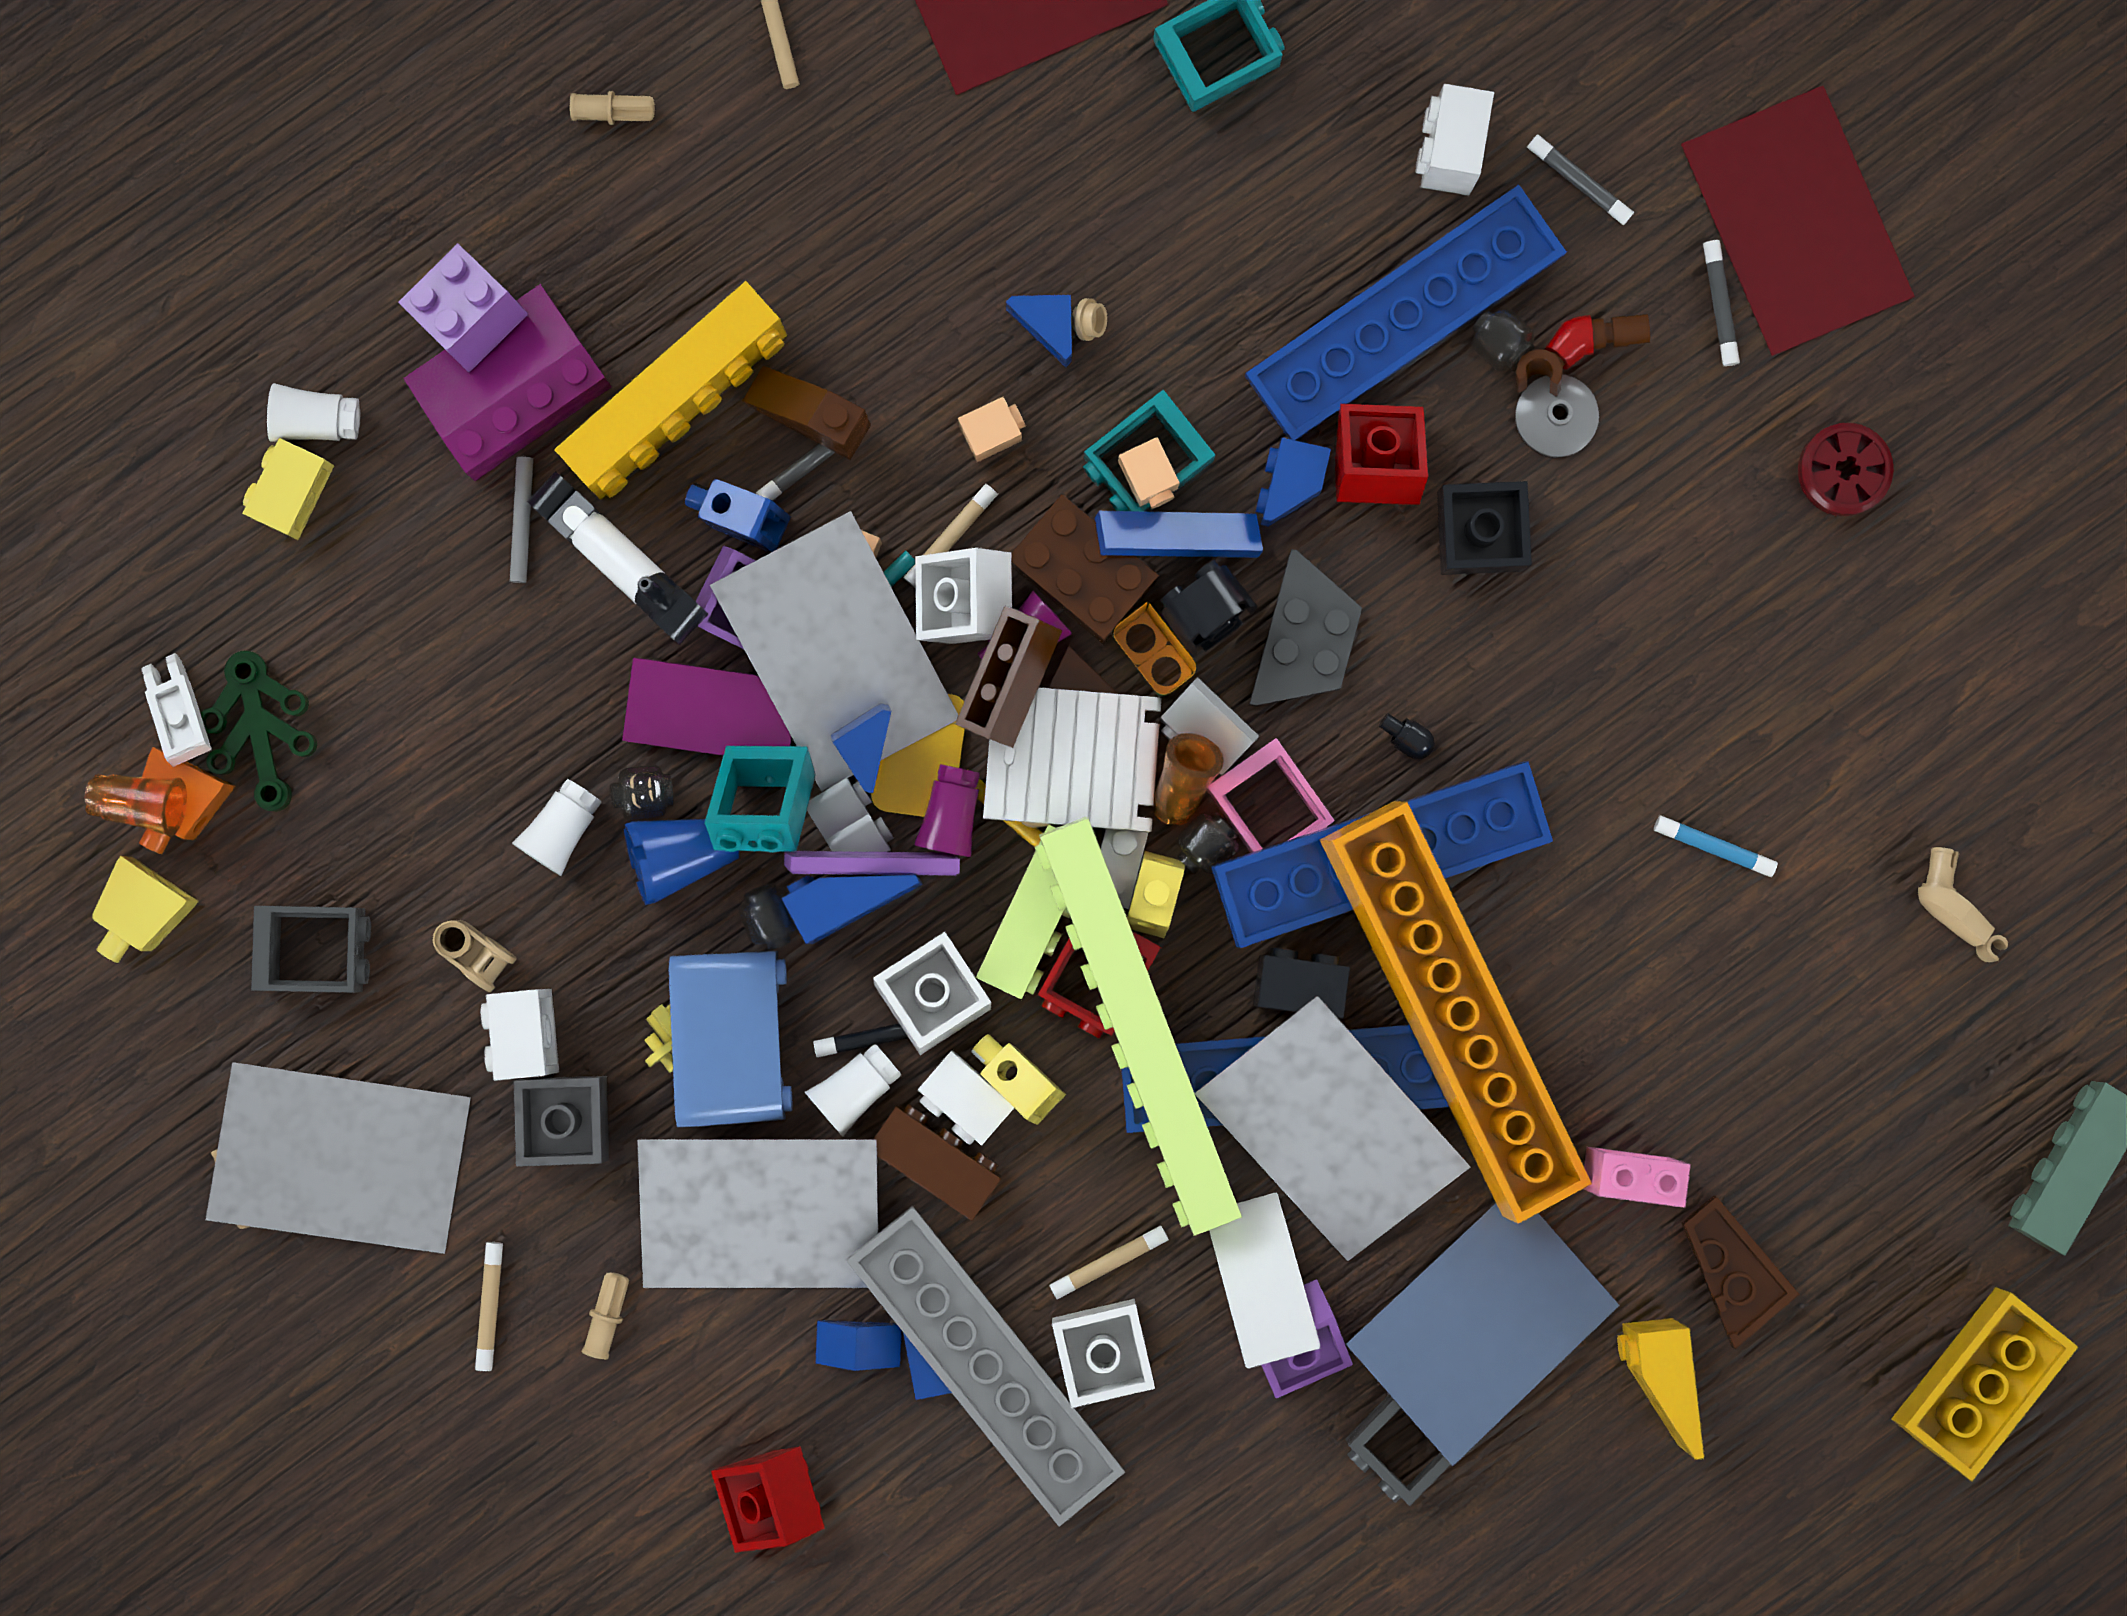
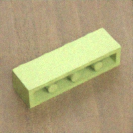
M1048 824L1045 832L1053 830L1055 827ZM1036 851L976 976L977 979L1019 999L1023 998L1025 992L1034 994L1044 973L1036 968L1043 954L1051 957L1062 934L1055 931V928L1061 916L1070 918L1067 908L1059 911L1050 889L1051 886L1057 884L1052 868L1043 871Z

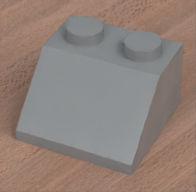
M1198 677L1159 720L1165 725L1161 733L1177 748L1184 743L1195 754L1191 761L1208 777L1214 772L1220 778L1259 737Z

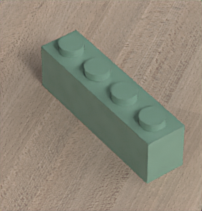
M2091 1081L2090 1085H2085L2078 1092L2073 1106L2076 1107L2069 1121H2064L2056 1130L2052 1142L2055 1144L2047 1158H2042L2035 1166L2031 1175V1179L2034 1182L2026 1195L2022 1194L2018 1197L2010 1212L2013 1218L2008 1225L2009 1227L2051 1252L2064 1256L2067 1254L2127 1150V1095L2105 1082Z

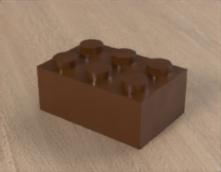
M1062 494L1011 553V567L1103 645L1114 633L1115 627L1127 618L1155 585L1159 576L1136 556L1101 555L1095 521Z

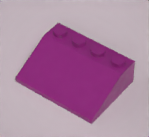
M541 284L516 300L528 315L470 372L459 364L446 350H443L403 378L443 442L464 472L474 481L612 387Z

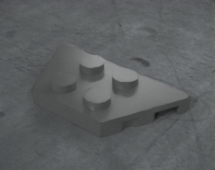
M1291 549L1249 702L1250 706L1256 707L1263 704L1340 690L1362 607L1299 551Z

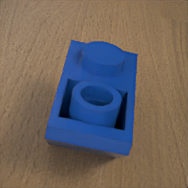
M1281 438L1278 449L1270 447L1265 472L1272 473L1269 489L1261 488L1255 511L1263 514L1261 525L1269 527L1319 496L1328 465L1330 448Z

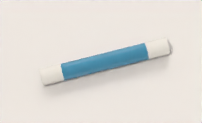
M1661 815L1655 823L1654 831L1769 877H1772L1776 871L1778 862Z

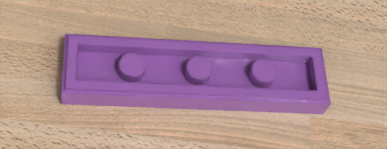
M796 851L785 852L784 866L792 874L957 875L960 870V859L954 854L932 852Z

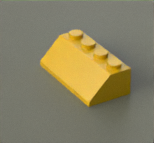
M1995 1287L1891 1420L1970 1481H1973L2077 1350L2078 1346L2014 1294Z

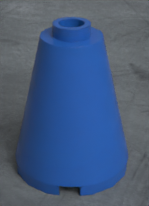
M706 819L634 821L624 824V836L630 863L639 879L636 883L645 905L656 903L739 859V851L714 850L705 825Z

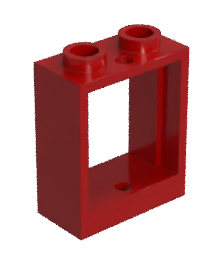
M1132 931L1148 972L1161 947ZM1069 938L1038 993L1040 997L1045 999L1041 1006L1061 1018H1064L1066 1012L1082 1019L1078 1027L1099 1039L1103 1032L1112 1036L1114 1028L1105 1030L1100 1016L1053 991L1056 982L1074 952Z

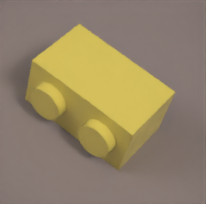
M279 438L275 446L271 445L267 449L262 459L261 466L264 470L257 484L252 483L248 488L243 500V505L246 507L242 514L299 540L334 465L311 452Z

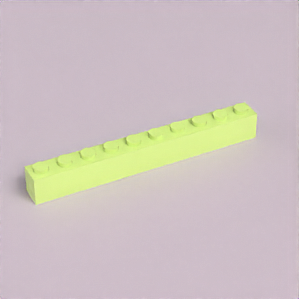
M1084 817L1040 834L1039 837L1042 844L1035 847L1043 871L1052 868L1057 884L1051 886L1050 889L1059 911L1067 908L1073 924L1065 928L1074 951L1083 948L1088 964L1081 966L1089 990L1098 987L1103 1003L1097 1005L1096 1008L1105 1030L1114 1028L1119 1043L1111 1047L1120 1070L1129 1067L1134 1082L1128 1084L1127 1088L1135 1109L1144 1106L1149 1122L1142 1124L1151 1149L1159 1146L1165 1160L1157 1164L1166 1188L1175 1186L1180 1201L1172 1204L1181 1227L1190 1225L1195 1236L1241 1218L1238 1205L1089 819Z

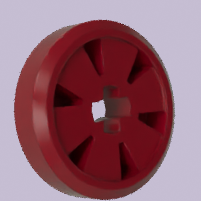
M1856 423L1831 425L1817 433L1805 445L1798 463L1800 486L1808 500L1818 509L1835 516H1853L1875 506L1888 492L1894 473L1893 458L1885 441L1872 429ZM1847 459L1852 462L1850 468L1855 469V474L1850 475L1844 480L1840 478L1842 471L1836 470V465L1842 464Z

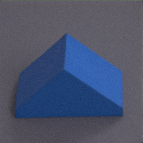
M1071 295L1011 296L1006 301V311L1063 366L1067 367L1072 362Z
M880 703L831 735L833 744L864 791L869 793L874 792L891 716V709L887 704Z
M818 1320L815 1363L853 1371L900 1367L902 1330L896 1323Z

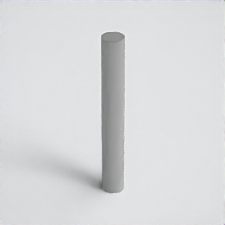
M531 457L516 458L510 582L527 583L531 505L527 501L531 498L533 458Z

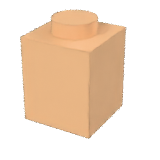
M1004 397L958 418L959 426L977 462L1021 442L1022 435L1020 429L1026 427L1017 406L1014 404L1008 407Z
M1158 437L1119 455L1118 463L1140 507L1149 503L1151 508H1156L1175 498L1172 492L1178 489L1179 481Z

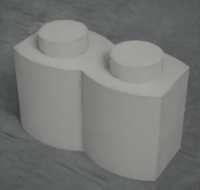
M845 778L809 800L807 811L831 851H891L887 842L894 839L881 817L875 821L871 817L865 806L872 803L859 782L852 785L850 780Z

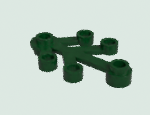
M240 651L233 654L226 662L224 675L228 684L213 707L203 710L200 714L206 733L219 734L226 728V716L241 695L245 711L222 747L209 753L206 764L212 773L219 775L229 774L235 767V758L250 737L260 781L254 791L255 801L262 809L277 812L289 805L292 792L290 786L277 777L268 732L289 744L291 752L301 757H308L314 754L317 749V740L311 733L298 731L264 709L259 690L279 701L282 710L292 716L303 715L309 707V701L304 693L289 690L267 675L266 662L260 655L251 651ZM244 664H249L251 667L250 676L246 679H241L239 668ZM292 696H299L301 706L299 709L291 711L288 706L289 699ZM211 714H216L219 718V723L215 728L209 729L206 724L207 717ZM306 736L310 742L309 748L304 752H300L297 748V741L299 738ZM223 754L227 758V765L224 769L218 770L215 766V759ZM273 786L277 790V797L275 800L268 802L264 797V792L268 787Z

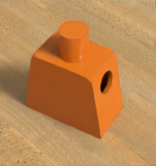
M152 747L132 805V813L150 822L139 844L158 854H163L173 834L182 839L194 840L228 798L235 786L188 761L172 767L165 759L163 750Z

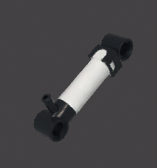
M556 471L527 501L679 645L707 617L708 613Z

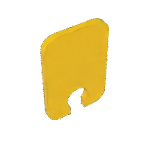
M948 694L959 715L964 701L959 696ZM955 721L882 759L878 769L874 792L871 793L874 805L879 810L924 817L930 800L934 780L938 781L940 764L960 768L965 728L955 725Z

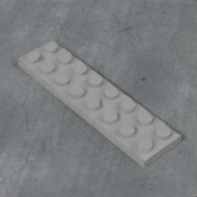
M913 1206L846 1259L848 1264L1059 1527L1125 1473L1121 1465L1077 1410L1071 1408L1069 1400Z

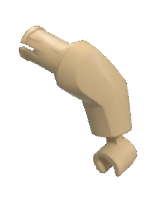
M1932 848L1926 883L1918 887L1920 903L1934 918L1968 944L1976 946L1977 955L1982 961H1998V956L1991 950V944L1998 950H2004L2008 947L2007 939L2001 935L1991 936L1995 928L1971 902L1953 888L1959 852L1949 848Z

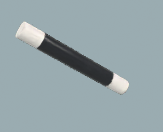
M898 1023L816 1040L813 1043L816 1057H822L870 1047L874 1044L880 1045L908 1039V1036Z

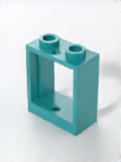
M1207 0L1154 29L1153 41L1192 113L1280 67L1283 55L1281 51L1285 50L1284 44L1278 31L1274 27L1268 29L1261 16L1265 14L1261 0ZM1237 9L1263 57L1205 87L1180 38Z
M1164 390L1160 391L1084 451V459L1087 463L1083 466V469L1097 486L1104 483L1113 494L1109 498V502L1116 511L1150 512L1154 509L1151 508L1149 503L1141 507L1139 504L1137 505L1101 458L1155 415L1192 461L1176 474L1179 481L1178 489L1214 462V452Z
M726 746L705 820L714 850L728 852L766 851L771 853L797 851L816 776L808 747ZM738 786L787 787L780 815H730Z

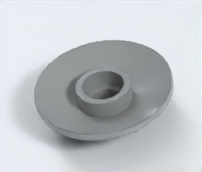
M1562 375L1561 391L1555 397L1549 392L1550 378L1543 376L1532 382L1523 391L1518 400L1515 412L1518 432L1523 441L1539 454L1549 457H1566L1575 454L1591 441L1597 430L1599 422L1597 401L1584 383L1568 375ZM1556 406L1563 407L1567 412L1566 419H1556L1552 413L1553 408Z

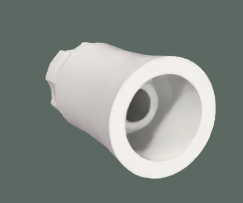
M275 383L272 384L267 408V431L270 442H277L279 438L285 441L318 439L340 441L341 438L353 440L358 438L360 427L359 399L343 398L342 395L317 393Z
M567 779L560 791H555L538 816L512 844L551 871L562 876L574 848L594 818L591 814L597 810L601 801L578 784Z
M874 1044L864 1053V1056L859 1053L843 1068L823 1082L805 1091V1093L843 1137L857 1119L890 1089L888 1084L897 1080L901 1073L878 1046Z

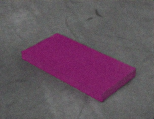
M637 657L633 658L622 741L716 755H724L726 746H792L793 738L758 675Z

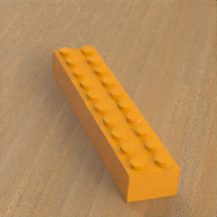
M1393 801L1321 838L1320 842L1502 1216L1519 1224L1591 1185L1592 1183L1408 802Z

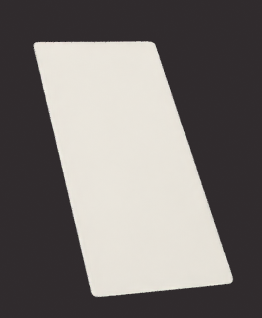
M1271 1193L1237 1203L1242 1217L1213 1228L1209 1232L1245 1366L1252 1368L1319 1349L1320 1342L1278 1194Z

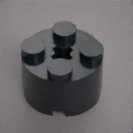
M1215 560L1204 565L1195 574L1197 580L1183 589L1181 585L1177 586L1161 599L1164 607L1160 617L1191 657L1197 656V647L1201 646L1206 652L1226 639L1243 624L1239 616L1245 610L1252 615L1258 607L1226 565L1219 566Z

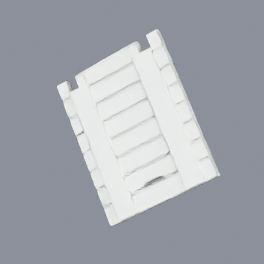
M1038 687L1014 747L1011 748L989 739L983 819L1065 825L1087 817L1092 828L1151 832L1152 818L1137 817L1138 805H1154L1160 724L1145 723L1144 718L1145 711L1161 712L1162 698Z

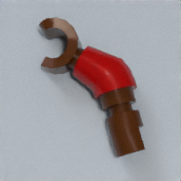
M1648 314L1611 317V322L1604 323L1603 318L1591 319L1590 315H1583L1563 322L1544 350L1536 349L1529 351L1519 360L1516 371L1517 393L1527 389L1529 377L1535 374H1543L1550 378L1549 392L1557 397L1561 391L1562 371L1568 370L1585 355H1593L1594 350L1605 349L1607 343H1613L1614 348L1626 347L1631 344L1650 343Z

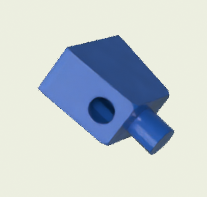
M718 479L712 481L710 488L693 483L685 498V505L699 511L698 518L711 528L769 553L777 550L791 518L789 514L772 500Z

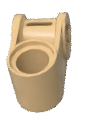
M463 920L444 922L436 928L433 934L435 950L460 969L468 979L490 993L495 988L494 981L508 963L513 964L517 959L505 947L485 936L470 923ZM452 927L460 929L465 936V943L459 951L451 950L445 942V935ZM494 957L493 961L490 963V965H489V966L487 967V969L484 971L485 967L489 964V962H490V961L492 960V958Z

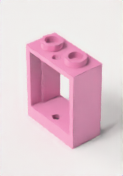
M1277 738L1205 788L1250 853L1263 848L1225 795L1274 760L1316 818L1315 822L1291 839L1327 828L1328 825L1335 821Z
M1595 1147L1586 1148L1584 1168L1592 1184L1583 1188L1584 1190L1602 1197L1685 1207L1690 1164L1664 1156Z

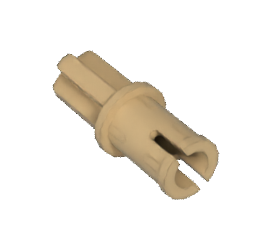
M609 91L608 95L572 93L570 96V116L572 121L601 120L608 121L609 125H614L615 121H651L655 114L654 100L650 96L615 95L614 91Z
M606 1273L604 1276L596 1307L591 1309L589 1313L593 1318L585 1346L582 1349L583 1354L604 1360L609 1358L616 1326L621 1324L623 1320L619 1315L629 1284L627 1277L618 1273Z

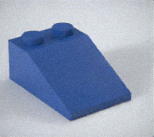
M808 875L787 886L790 894L783 897L782 900L805 943L814 944L922 886L923 883L916 875L818 878L816 880L813 876L810 877Z

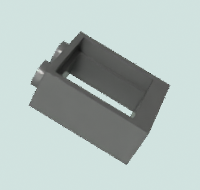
M254 906L251 991L363 992V984H368L370 976L369 960L364 959V942H369L371 936L370 917H365V908ZM281 917L348 918L347 981L279 980Z
M1388 1394L1345 1439L1352 1449L1347 1455L1363 1472L1366 1473L1371 1467L1382 1478L1377 1485L1392 1501L1396 1503L1402 1498L1411 1506L1451 1464L1439 1453L1406 1486L1365 1446L1401 1408L1392 1396Z

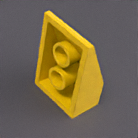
M1673 1318L1622 1323L1624 1335H1618L1617 1338L1621 1361H1627L1629 1370L1677 1445L1694 1459H1704L1690 1329Z

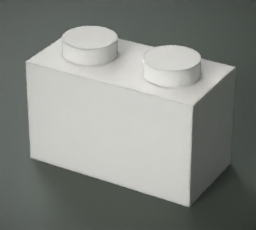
M953 1050L918 1089L924 1095L920 1100L921 1104L937 1117L944 1112L956 1123L951 1129L969 1145L974 1140L983 1145L1014 1109L979 1072Z

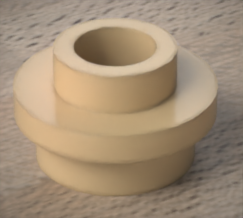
M1082 299L1072 312V328L1076 331L1079 339L1091 341L1095 337H1101L1105 332L1107 312L1104 305L1097 303L1094 299Z

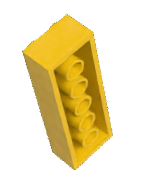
M745 281L554 450L600 500L606 495L609 498L615 496L627 485L628 480L626 477L637 467L640 470L647 468L658 458L659 452L657 450L668 440L673 443L688 432L691 427L688 422L700 412L703 415L711 412L721 402L722 397L720 394L730 385L734 387L740 386L752 375L753 370L751 367L762 357L766 360L772 358L782 349L785 344L782 340L787 334L780 318Z

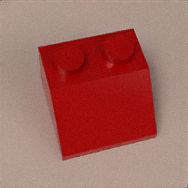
M1340 404L1335 457L1336 501L1420 505L1428 479L1424 407Z
M800 1446L774 1450L711 1471L735 1552L788 1546L825 1529L820 1514V1505L815 1497L808 1474V1465L803 1457Z

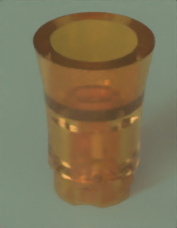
M1193 733L1179 734L1170 739L1166 747L1161 777L1154 792V815L1165 824L1181 826L1186 824L1197 811L1209 785L1223 768L1224 758L1215 743L1204 736Z
M96 774L92 780H89L86 787L85 810L87 814L102 817L106 821L125 823L172 837L180 829L185 816L187 804L186 785L181 778H140L116 774L109 776Z

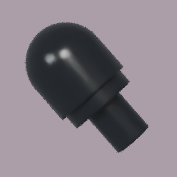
M1389 713L1381 720L1379 727L1392 735L1390 742L1395 745L1394 748L1406 756L1420 760L1432 753L1435 745L1434 737L1428 729L1416 721L1406 718L1401 722Z

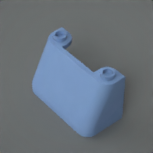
M778 951L670 956L669 988L674 1103L677 1127L778 1121L786 1119L785 1111H792L791 1086H784L783 1079L781 1078L777 993L779 992V985L787 984L786 960L778 959Z

